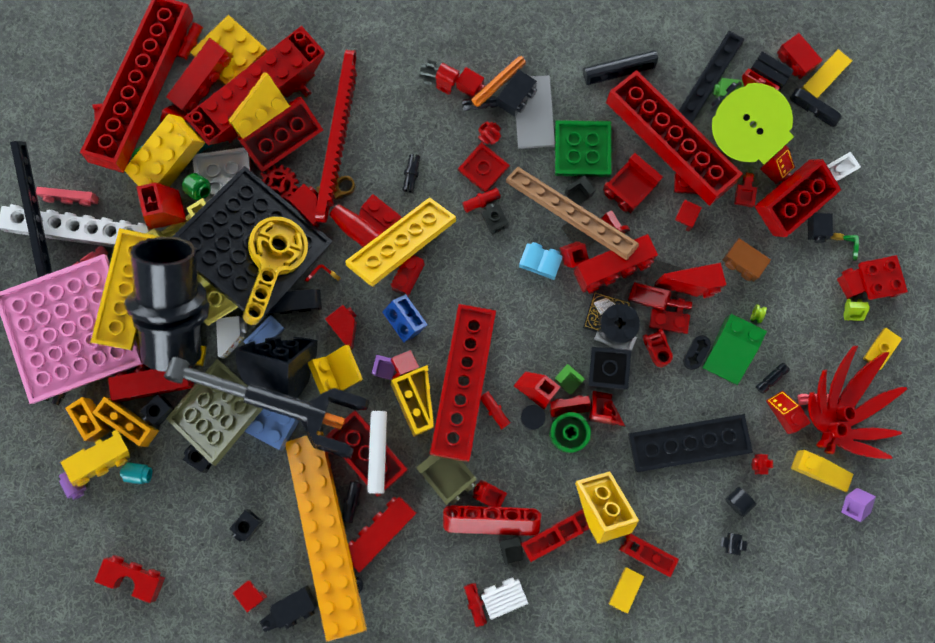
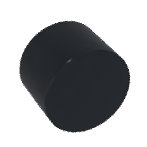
M537 405L527 406L520 416L522 425L528 430L539 429L546 419L544 410Z
M737 487L725 498L731 508L741 517H745L756 506L752 497L740 487Z

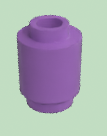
M66 472L59 475V482L67 498L75 500L84 495V491L87 489L85 484L73 486Z

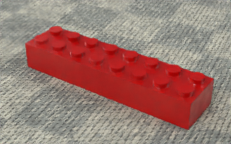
M637 70L609 92L606 104L709 206L733 187L743 175Z

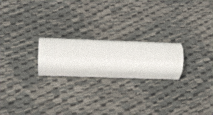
M386 411L371 412L368 469L369 493H384Z

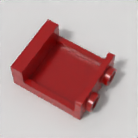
M634 153L620 171L604 185V194L610 200L614 199L618 202V206L622 211H628L631 214L660 183L663 176Z

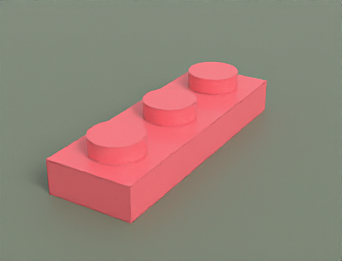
M45 187L36 188L37 195L48 203H54L55 200H59L63 204L72 205L73 202H79L82 206L90 207L91 204H98L99 197L93 192Z

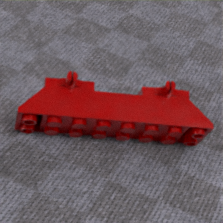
M301 25L221 89L214 92L213 95L211 94L207 100L187 114L185 119L208 146L224 141H229L230 143L240 136L228 120L250 93L252 87L261 78L263 72L269 74L283 97L286 96L288 98L291 94L300 90L307 98L308 94L311 95L312 92L306 87V84L315 76L314 72L323 59L325 51Z

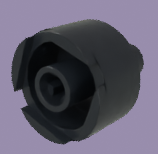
M615 304L608 307L598 319L599 334L605 341L613 345L624 344L632 340L640 328V320L636 310L625 304ZM618 320L619 323L622 324V327H620L619 329L618 326L614 324Z

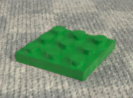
M556 120L555 176L585 175L590 177H611V121Z

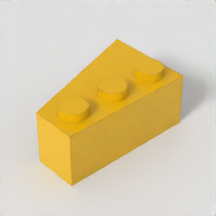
M263 72L261 78L252 87L250 93L241 102L228 121L238 135L244 139L286 110L290 105L269 74Z
M428 365L395 378L390 383L413 437L434 427Z
M117 429L111 432L113 436L105 441L99 439L95 442V446L86 450L82 449L61 461L73 486H82L90 481L89 478L95 475L98 477L109 472V468L115 465L119 467L128 462L127 459L130 458V454Z

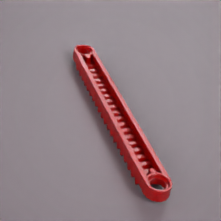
M345 50L317 200L316 222L326 223L329 209L334 206V192L337 191L335 186L338 185L339 165L342 164L340 158L343 157L341 151H344V138L347 136L345 131L348 130L350 104H352V97H354L355 77H357L355 68L356 51Z

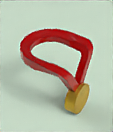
M320 264L308 275L305 281L308 282L321 267L337 281L341 278L335 272Z

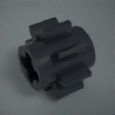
M727 533V538H721V547L726 548L725 553L741 556V551L747 550V541L742 540L743 535Z

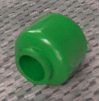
M191 173L183 179L182 191L190 198L199 201L202 198L206 199L210 195L211 184L208 179L200 174Z

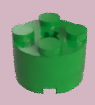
M568 412L560 415L552 422L549 437L553 446L559 451L574 453L580 451L588 444L591 437V429L583 416ZM569 428H571L572 432L574 433V436H571L570 438H568V434L565 433V431L569 430Z

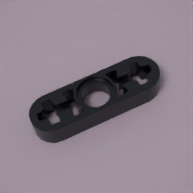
M795 89L790 96V100L807 112L814 113L815 117L831 127H835L842 118L838 111L803 89Z

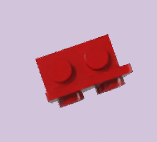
M897 255L859 263L869 300L891 296V298L908 292Z

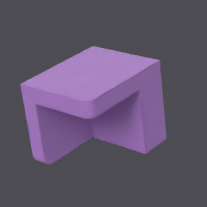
M376 355L372 375L393 380L395 368L391 358Z
M856 488L846 496L841 513L861 522L871 513L876 496Z

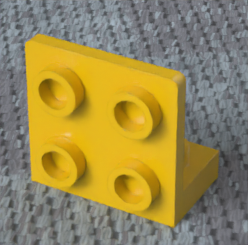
M344 345L326 357L312 359L307 362L320 395L333 388L344 391L363 380L349 345Z

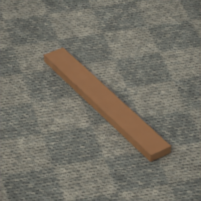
M517 167L506 178V183L625 260L639 247L638 242L523 169Z

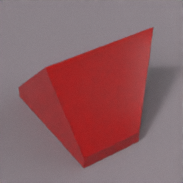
M593 391L589 421L626 427L612 401V394Z

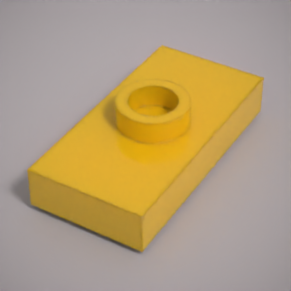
M883 328L863 359L869 363L883 352H889L888 357L879 369L881 370L902 338L888 328Z

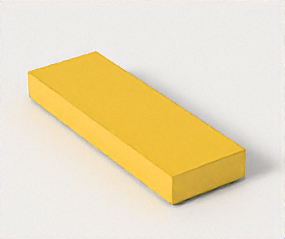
M838 49L801 89L818 98L852 60Z

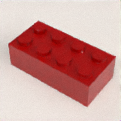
M297 97L288 103L290 107L244 139L241 137L237 138L261 172H264L323 131V128L303 98Z
M823 159L808 160L754 207L773 236L787 237L839 193L841 188Z
M646 234L635 239L639 243V247L627 260L609 250L577 264L574 275L582 292L588 291L589 294L599 290V286L603 284L609 286L615 283L616 279L621 276L625 279L633 275V272L637 269L643 271L650 268L651 264L655 262L654 259L658 256V253L649 235Z
M354 410L344 419L341 430L334 428L325 437L346 443L354 449L352 458L344 459L368 486L370 425L359 412ZM387 444L384 492L409 470ZM374 493V494H375L377 497H380L383 493Z

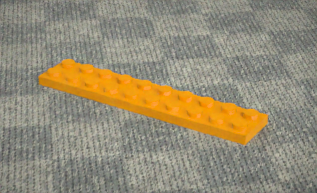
M319 431L318 435L324 436L323 432ZM307 435L287 441L285 446L326 642L367 631L328 452L313 448Z

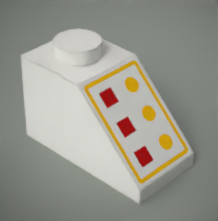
M240 316L220 318L216 321L218 357L222 359L227 358L244 339V333H247V323Z

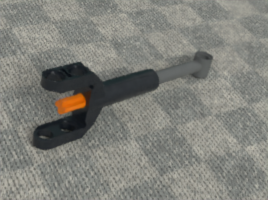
M171 358L164 378L167 380L182 383L183 379L241 397L244 403L302 422L313 448L343 458H352L354 449L349 447L348 444L318 435L321 424L340 430L342 428L345 418L327 413L326 410L329 402L359 411L368 409L369 400L333 388L322 393L319 397L306 402L251 383L246 387L188 368L189 363L181 358Z

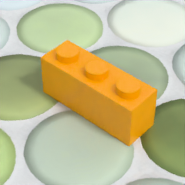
M103 397L92 413L115 430L117 429L118 432L138 446L148 447L159 432L158 429L147 424L142 418L119 402L111 401V398Z

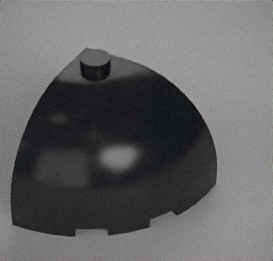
M281 337L265 338V342L255 344L254 341L247 343L235 350L239 374L247 386L251 383L297 398L309 382L311 370L307 362L316 359L318 340L303 337H293V340H281Z

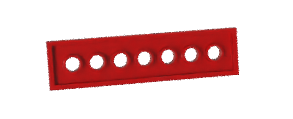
M458 304L430 455L466 462L470 461L496 310ZM471 322H476L479 324V329L473 331L468 325ZM473 340L476 343L475 348H467L465 346L466 341ZM469 358L473 364L470 367H464L462 360ZM460 377H467L469 384L462 386L458 380ZM456 396H464L466 402L463 405H458L455 402ZM459 414L463 420L460 424H454L451 421V417ZM451 433L459 436V441L455 444L450 443L447 439Z

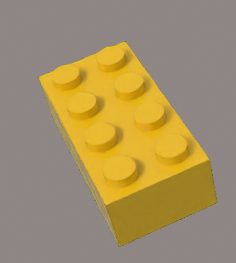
M168 114L126 166L125 172L138 186L156 182L170 187L203 147L205 141L182 117Z

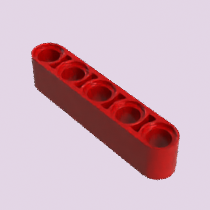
M450 505L443 510V528L451 533L535 536L540 532L541 513L533 508Z

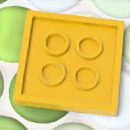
M228 15L190 51L195 57L210 37L233 55L231 62L223 69L219 80L226 85L267 52V49Z

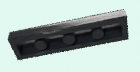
M655 50L585 67L583 68L586 85H591L631 75L636 70L643 72L655 69L658 55Z

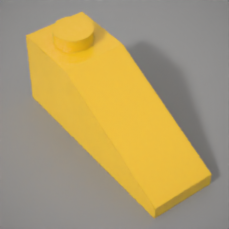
M798 450L791 469L846 493L854 475L829 460L807 450Z

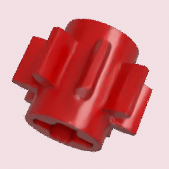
M487 121L480 126L478 131L481 135L478 138L487 145L489 143L491 145L495 144L501 137L499 132L501 128L496 122Z

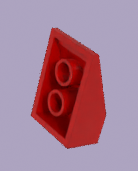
M721 262L665 273L655 282L657 287L695 297L703 296V298L715 296L716 293L721 292V289L727 285Z

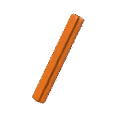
M520 56L509 64L472 98L471 101L474 106L482 105L518 69H521L526 64V60Z

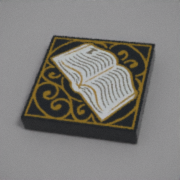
M594 291L583 328L599 332L598 319L608 307L615 304L630 306L631 302ZM619 320L614 323L618 326V329L622 327V324L619 323Z

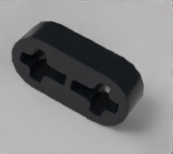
M700 335L692 341L683 359V364L687 369L695 370L701 366L711 346V341L708 337ZM704 340L706 348L702 347L700 351H697L699 347L697 341ZM694 354H697L695 359L697 364L691 366L688 358H692Z

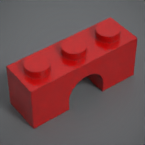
M117 555L103 559L94 582L114 589L120 587L122 580L127 576L134 582L132 597L148 603L157 600L165 577L160 576L161 572L154 569L144 570L141 564L135 562L128 564L123 562V557Z

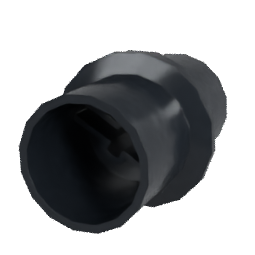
M156 237L143 240L134 245L130 252L134 291L127 296L124 303L128 315L132 316L134 327L138 329L141 360L150 369L166 371L171 358L177 357L187 361L189 368L201 359L200 325L208 317L210 304L206 298V290L198 282L196 248L189 241L176 237Z

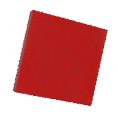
M481 142L461 164L458 171L485 193L488 192L510 165Z

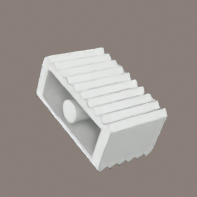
M512 577L502 582L503 585L498 588L493 585L484 589L485 593L481 594L491 620L528 604L519 579L514 580Z

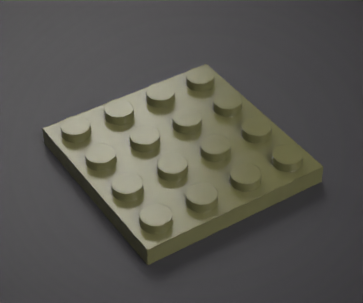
M216 359L205 372L248 387L242 379L219 359ZM196 383L166 419L212 465L216 466L263 409L244 403L241 397Z

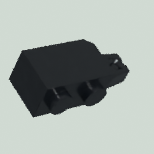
M308 585L271 606V613L260 620L264 632L277 627L281 629L284 626L287 630L296 625V620L303 616L305 620L315 614L314 610L318 605Z

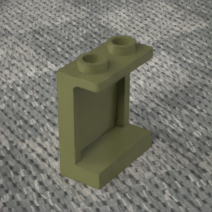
M431 455L416 467L446 505L448 503L451 505L455 504L461 498L459 496L461 492L466 490L468 493L476 486L474 482L477 479L460 460Z

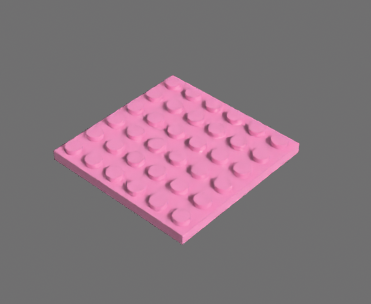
M103 254L0 291V315L29 404L43 401L143 364L136 339L133 351L91 343L110 266L107 255Z

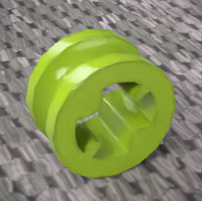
M756 304L750 320H757V323H761L767 308H760V305Z

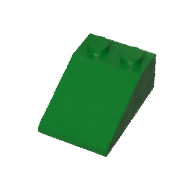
M733 314L728 315L702 368L738 385L760 348L767 331Z

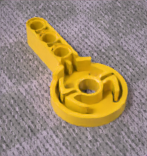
M269 217L260 221L253 228L248 240L249 254L259 270L243 312V319L249 325L257 324L263 317L277 276L296 270L302 264L308 252V241L304 231L298 224L284 217ZM272 240H282L286 248L284 250L275 249L272 245ZM262 275L269 276L271 281L263 280ZM255 293H262L265 299H258ZM249 311H256L258 317L250 316Z

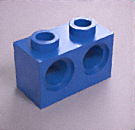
M406 294L394 299L382 311L404 343L416 337L428 325Z

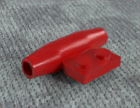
M374 194L361 206L359 215L340 204H337L329 214L343 232L362 247L402 219L398 213Z

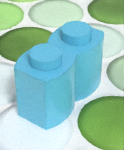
M527 243L519 267L555 280L563 258L560 252L555 249L544 250L542 249L543 246L538 243Z

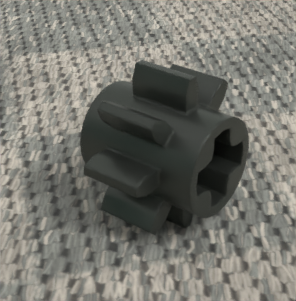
M428 60V63L421 65L419 77L423 78V83L432 85L436 81L435 77L439 68L436 65L437 62Z

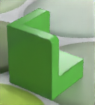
M569 364L554 378V381L570 395L585 380Z

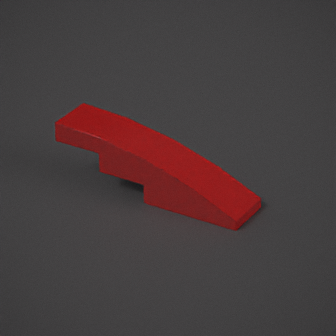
M579 510L521 543L530 562L564 545L567 541L588 530L589 527L584 510Z

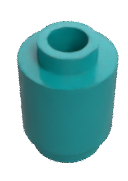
M130 462L122 466L120 471V477H122L124 482L136 484L149 483L153 474L152 468L148 467V465Z

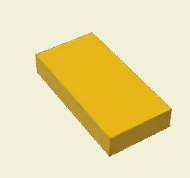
M625 567L608 604L628 614L644 576Z

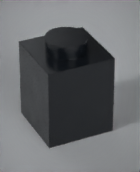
M814 213L807 219L809 240H814L815 243H824L833 236V213Z

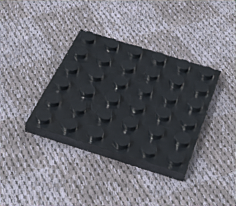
M244 166L172 237L185 239L194 245L197 256V273L244 311L259 272L248 250V240L253 228L260 221L269 217H284L298 224L307 237V255L296 270L277 276L264 315L261 318L262 320L324 252L332 240ZM272 240V245L275 249L284 250L286 248L282 240ZM262 275L263 280L271 281L269 276ZM255 293L258 299H265L262 293ZM249 311L250 316L258 317L256 311Z

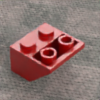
M156 182L136 187L142 215L148 230L187 222L179 190Z

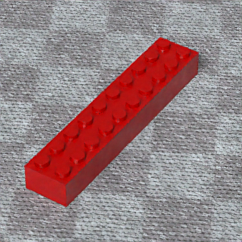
M151 0L80 151L88 163L124 173L182 45V39L186 36L194 18L188 4L176 0Z

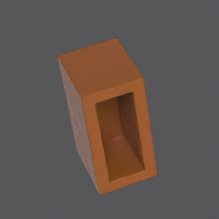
M739 238L731 246L722 261L725 262L727 268L731 270L736 269L742 273L741 277L745 280H752L754 282L761 276L771 259Z

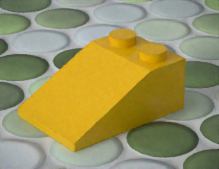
M610 471L576 481L575 484L588 527L598 544L633 532L639 519Z

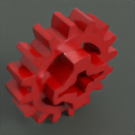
M273 165V170L268 168L266 169V174L261 173L262 181L266 185L269 181L268 186L289 202L287 198L298 189L296 185L299 184V181L295 179L296 174L294 172L291 173L289 167L285 169L283 165H280L279 169H277Z

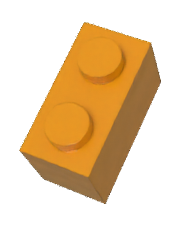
M81 397L65 409L83 440L95 442L111 430L104 421L92 414L96 408L93 400Z

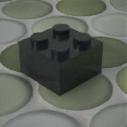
M592 347L588 386L628 389L631 350Z

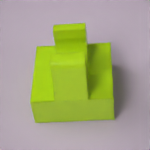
M847 299L843 313L844 320L864 321L870 309L869 303L863 302L861 299H858L857 302H851V299Z

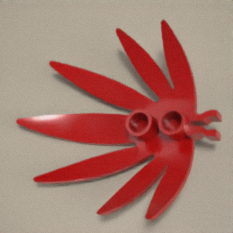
M853 346L840 363L829 390L828 402L826 392L827 370H823L817 388V400L814 392L809 394V416L815 427L822 432V439L818 441L816 446L826 448L824 451L826 454H834L836 445H838L842 449L856 455L869 458L892 459L891 455L870 445L853 441V439H884L901 435V431L884 428L851 429V426L867 419L905 392L907 387H898L880 393L855 409L854 407L888 357L889 352H883L867 363L856 373L841 393L850 364L858 346Z

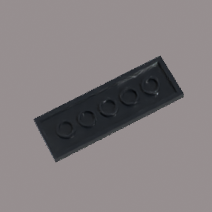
M745 414L628 433L635 472L753 453Z

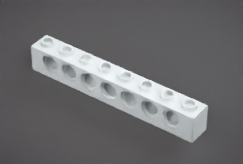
M13 204L10 207L2 206L0 211V230L29 235L24 209ZM40 210L45 238L114 248L119 228L140 233L150 231L145 223L133 225L125 220L113 222L109 218L98 220L89 215L77 217L76 214L65 212L63 215L53 210H47L46 212ZM80 225L79 229L75 231L76 226ZM98 227L97 232L93 234V230ZM116 230V234L111 236V233Z

